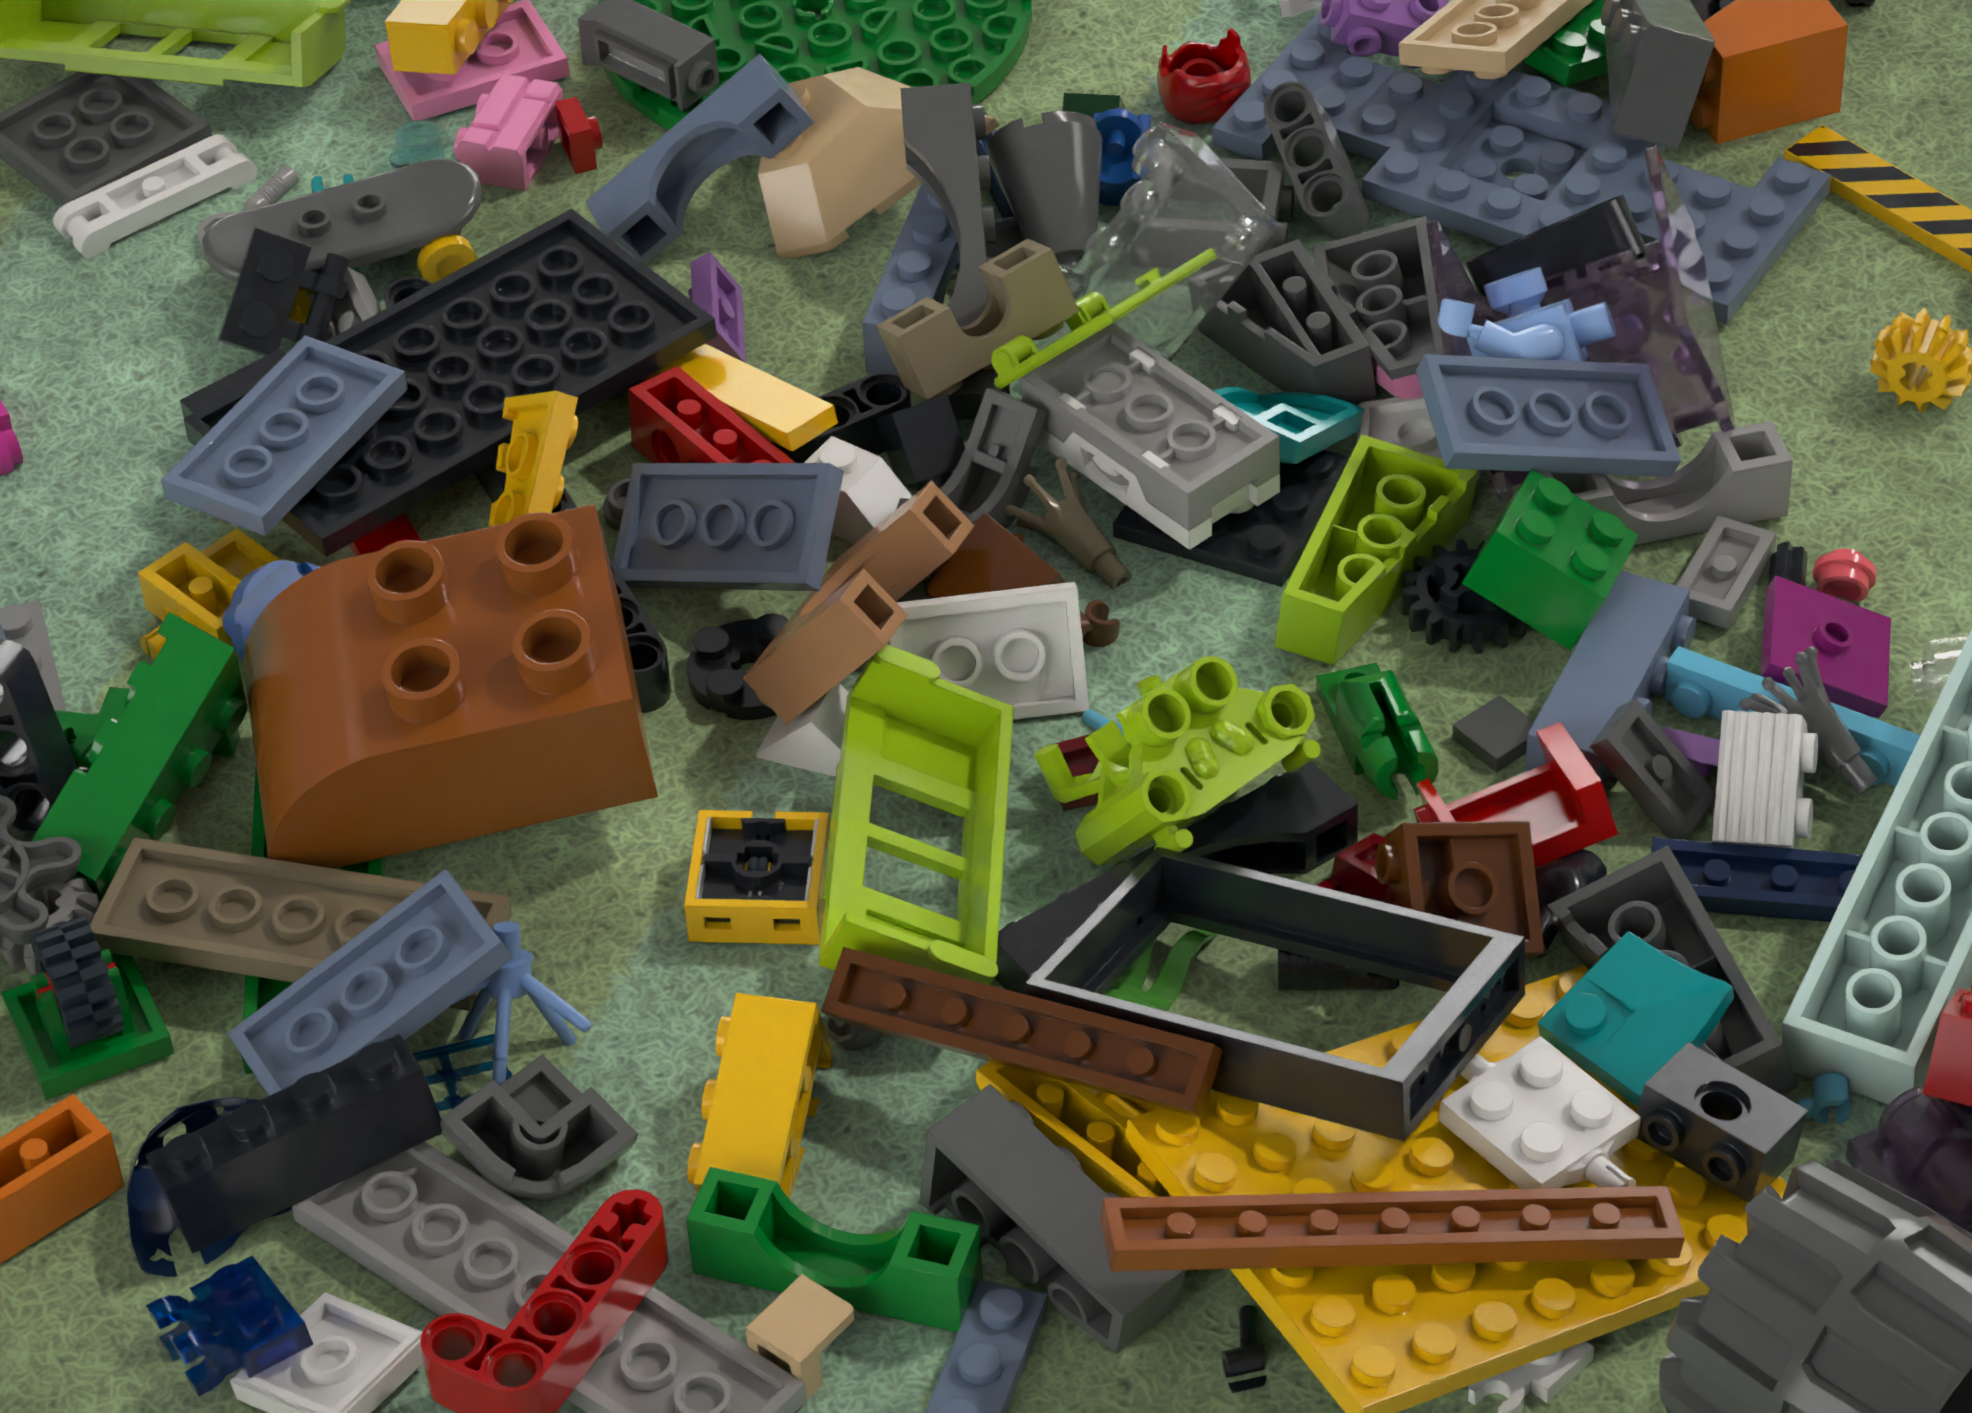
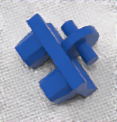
M1124 108L1094 113L1093 119L1096 121L1097 129H1100L1103 138L1099 203L1107 206L1131 205L1134 201V193L1140 190L1145 160L1149 149L1151 115L1140 114L1136 116Z

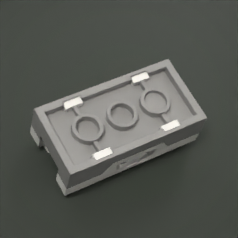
M1114 323L1021 377L1022 400L1048 410L1037 442L1059 458L1063 457L1066 459L1067 464L1189 550L1212 536V524L1228 513L1248 511L1254 504L1259 506L1280 492L1279 435Z

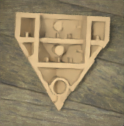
M860 67L788 83L796 92L814 123L772 159L761 156L758 178L776 252L779 257L798 258L833 250L850 237L846 229L873 208L880 215L922 184L921 181L906 169L900 88H908L910 86ZM985 115L987 136L999 127L1000 124L995 118Z

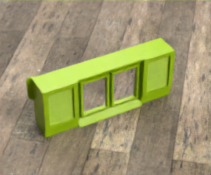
M0 0V58L65 64V71L216 86H223L225 80L295 87L311 86L341 60L346 50L345 6L352 0ZM119 34L164 38L146 53L102 48ZM192 40L237 45L219 60L175 56L178 51Z
M888 644L868 660L846 699L841 755L836 767L822 900H825L818 965L835 971L842 949L846 947L990 985L998 974L996 962L1014 706L938 678L940 669L934 662ZM873 784L964 818L961 856L869 823ZM867 846L959 880L956 920L863 886Z

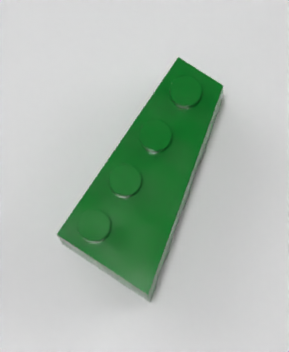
M170 612L157 631L158 634L166 638V642L153 664L149 665L140 660L127 681V684L132 687L127 696L125 710L120 719L105 718L93 737L94 742L88 757L89 763L92 764L87 773L80 769L73 771L31 841H41L59 836L77 841L81 846L82 859L77 872L69 879L85 878L93 893L97 894L98 901H102L133 838L150 840L153 837L158 839L166 832L176 813V805L174 804L187 786L194 788L201 782L212 761V754L210 753L223 735L230 737L236 732L248 708L235 648Z

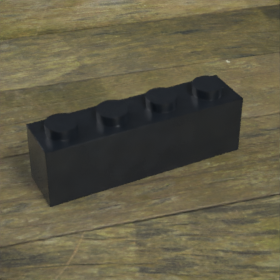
M400 1034L383 1042L370 1044L359 1051L358 1054L325 1070L307 1074L298 1079L293 1085L262 1100L244 1104L235 1109L230 1115L199 1130L179 1135L170 1140L165 1146L145 1156L169 1211L193 1254L442 1134L440 1126L441 1116L421 1066Z

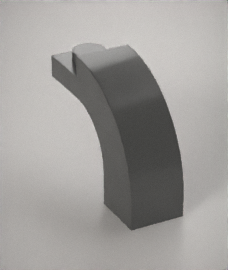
M986 388L963 455L954 472L940 490L973 525L986 512L998 523L1008 528L1014 522L1016 516H1006L1003 510L1007 505L1022 508L1031 490L1030 487L1024 484L1023 479L1028 474L1036 478L1039 469L1031 467L1029 464L1048 410L1000 390ZM900 498L896 509L909 499ZM934 571L931 572L927 577L932 578Z

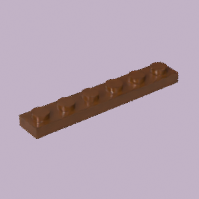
M846 947L842 949L821 1009L822 1013L834 1020L1202 1118L1223 1055V1051L1212 1043Z

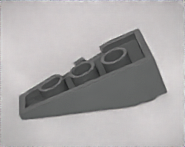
M1427 216L1313 246L1315 265L1370 345L1371 355L1391 380L1417 374L1416 368L1424 354L1451 355L1450 334L1444 332L1438 324L1441 302L1443 299L1448 298L1445 274Z

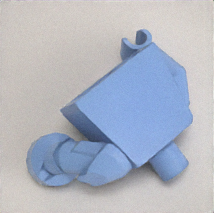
M1541 267L1526 270L1483 286L1490 308L1506 314V319L1494 323L1486 320L1483 326L1471 324L1475 304L1448 298L1442 300L1438 316L1439 327L1444 332L1467 338L1472 356L1584 361L1588 357L1586 346L1616 337L1614 322L1606 302L1575 312L1570 299L1540 307V302L1548 290Z

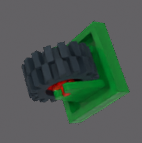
M80 916L30 935L32 949L37 959L36 964L40 973L32 975L31 982L3 991L1 995L7 1015L45 1100L174 1054L170 1034L133 957L110 953L109 949L101 951L85 917Z

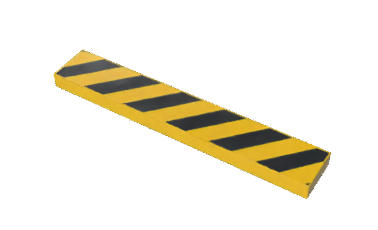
M1824 125L1819 126L1784 150L1785 160L1798 162L1809 168L1831 174L1830 191L1972 273V210Z

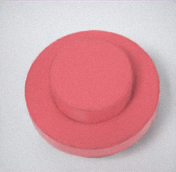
M1842 548L1833 550L1819 557L1814 563L1813 579L1818 584L1817 590L1836 598L1843 596L1848 601L1861 602L1867 597L1868 590L1876 583L1877 569L1875 565L1860 552L1852 549Z

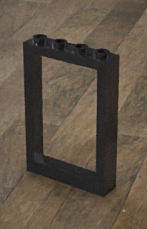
M1156 847L1136 869L1129 872L1125 881L1104 902L1097 905L1093 914L1071 936L1064 939L1060 948L1037 971L1031 973L1025 983L1023 994L1215 1044L1223 1051V1055L1211 1090L1405 1142L1525 996V937ZM1171 922L1447 992L1383 1068L1103 995Z

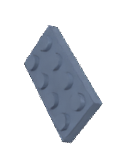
M304 336L161 479L165 498L266 536L407 391L405 372Z
M1424 354L1416 368L1445 468L1530 471L1533 468L1537 472L1671 477L1681 462L1648 364Z
M633 463L613 564L628 587L820 591L844 471L830 463Z
M444 869L227 1034L270 1096L293 1085L298 1079L307 1074L320 1072L358 1054L359 1051L370 1044L383 1042L398 1034L405 1041L474 987L489 978L494 972L513 959V956L449 871Z

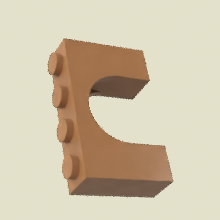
M930 481L835 560L823 576L820 591H811L743 677L744 681L756 692V695L763 704L772 708L786 724H789L888 643L908 616L896 602L956 552L974 528L973 523L933 481Z

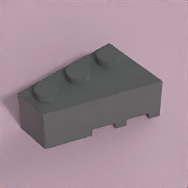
M1605 0L1601 24L1606 26L1604 32L1613 132L1679 149L1715 40L1690 0Z
M1299 240L1190 280L1198 331L1283 392L1319 394L1355 405L1377 398L1370 345Z

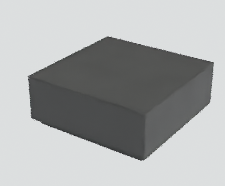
M1499 695L1453 724L1452 739L1497 773L1527 753V734L1534 721Z

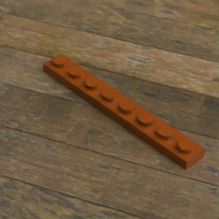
M1668 1186L1103 1198L1100 1214L1111 1272L1680 1258L1685 1240Z

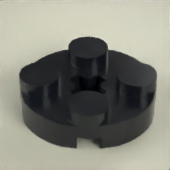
M771 613L762 615L758 619L734 621L719 627H705L695 633L692 639L693 650L687 659L688 684L695 700L708 710L711 707L716 711L727 713L728 718L738 720H758L777 715L772 708L761 702L756 692L744 681L743 677L747 673L744 670L738 669L743 664L755 663L787 623L788 619L780 614Z

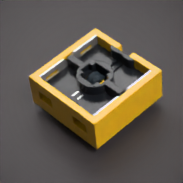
M699 810L684 903L688 941L820 945L825 900H822L830 833L829 812L775 811L774 818H753V811Z

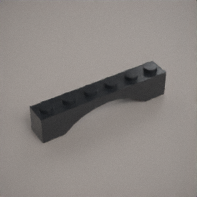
M1310 761L1295 772L1287 771L1275 775L1264 785L1233 802L1221 805L1215 812L1184 828L1191 832L1193 843L1181 853L1266 874H1307L1335 858L1336 854L1358 842V803ZM1156 845L1128 860L1118 862L1109 871L1074 890L1064 892L1055 901L1003 927L998 932L996 962L998 974L994 979L1004 989L1023 994L1025 983L1031 973L1037 971L1060 948L1064 939L1071 936L1093 914L1097 905L1104 902L1125 881L1129 872L1136 869L1154 851Z

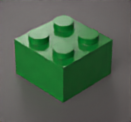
M1531 468L1496 521L1462 584L1566 649L1571 650L1606 600L1639 534L1626 527L1615 515L1600 511L1571 493L1569 488L1562 482L1553 478H1547Z

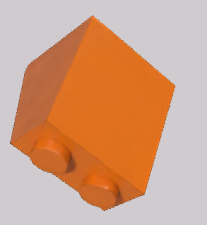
M1735 0L1704 21V24L1715 40V44L1700 84L1690 119L1696 129L1705 128L1716 144L1840 112L1848 24L1828 0Z

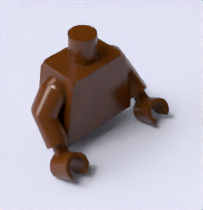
M985 512L974 524V528L956 552L934 570L933 577L927 584L926 593L932 599L1065 583L1060 573L1024 544L1023 535L1011 534L1006 526L998 523ZM1100 600L1088 603L1085 608V614L1080 610L1082 639L1086 644L1093 647H1104L1114 643L1118 638L1121 624L1118 619L1108 620L1109 607Z

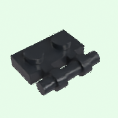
M254 228L217 341L266 356L279 349L282 338L296 343L304 336L322 342L331 339L332 333L328 332V328L337 301L344 300L348 288V283L344 282L350 260L337 254L327 253L321 274L305 269L311 246ZM298 288L314 293L305 324L289 319Z

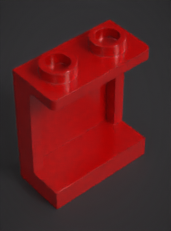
M1561 722L1536 731L1546 764L1446 805L1429 778L1416 783L1423 803L1422 806L1413 809L1417 823L1530 821L1535 868L1618 835L1601 779Z

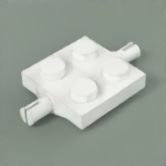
M1541 1036L1508 1058L1497 1062L1489 1063L1477 1053L1460 1074L1469 1083L1440 1102L1438 1120L1520 1189L1561 1188L1566 1185L1582 1182L1583 1180H1589L1597 1187L1636 1186V1180L1625 1174L1609 1159L1613 1152L1638 1136L1641 1117Z

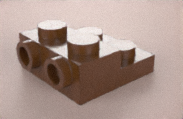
M1530 821L1402 823L1385 835V844H1380L1376 851L1375 870L1380 884H1390L1391 902L1393 905L1525 937V959H1534L1544 953Z

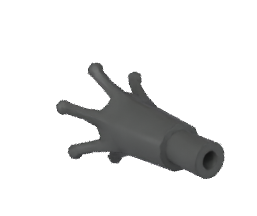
M1814 646L1807 647L1805 652H1797L1795 656L1803 686L1796 677V671L1793 668L1786 667L1783 671V676L1793 689L1797 700L1787 694L1772 678L1768 677L1764 678L1761 683L1763 688L1769 690L1783 705L1760 693H1752L1750 699L1746 697L1741 699L1739 705L1744 711L1752 710L1760 713L1802 715L1807 723L1808 733H1817L1818 758L1833 773L1839 771L1854 791L1860 795L1878 781L1879 778L1859 755L1862 751L1831 705L1816 660L1818 650Z

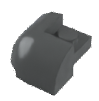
M543 1054L502 1085H499L494 1079L442 1117L440 1123L442 1135L488 1182L515 1199L552 1201L580 1189L628 1152L638 1137V1133L592 1087L581 1093Z

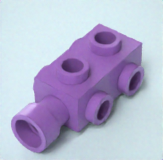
M1322 0L1319 20L1321 24L1330 26L1332 42L1347 45L1349 51L1355 56L1368 57L1378 52L1399 57V42L1447 5L1448 0ZM1404 65L1408 68H1421L1419 66Z

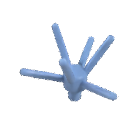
M502 921L493 926V931L513 956V959L455 1002L457 1003L479 991L472 1010L468 1012L458 1032L460 1040H468L474 1033L492 998H497L492 1080L494 1079L499 1085L506 1081L512 999L528 994L565 1045H573L577 1040L564 1019L580 1031L587 1032L591 1029L589 1019L532 976L531 963L535 959L534 954L521 949L520 925L513 921Z

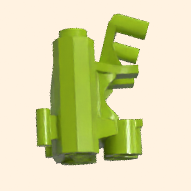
M1205 656L1195 660L1165 682H1162L1159 675H1152L1136 684L1141 698L1116 714L1122 724L1124 735L1114 720H1111L1085 738V741L1099 760L1093 773L1073 777L1058 744L1046 745L1034 753L1055 800L1067 803L1099 793L1097 807L1084 816L1075 832L1080 853L1099 866L1118 863L1128 855L1154 843H1157L1154 850L1156 847L1182 852L1192 845L1193 836L1190 831L1181 828L1206 813L1280 760L1286 771L1295 772L1318 757L1321 749L1315 740H1306L1304 737L1315 718L1308 694L1292 683L1272 686L1265 692L1239 688L1237 675L1228 662L1220 657Z

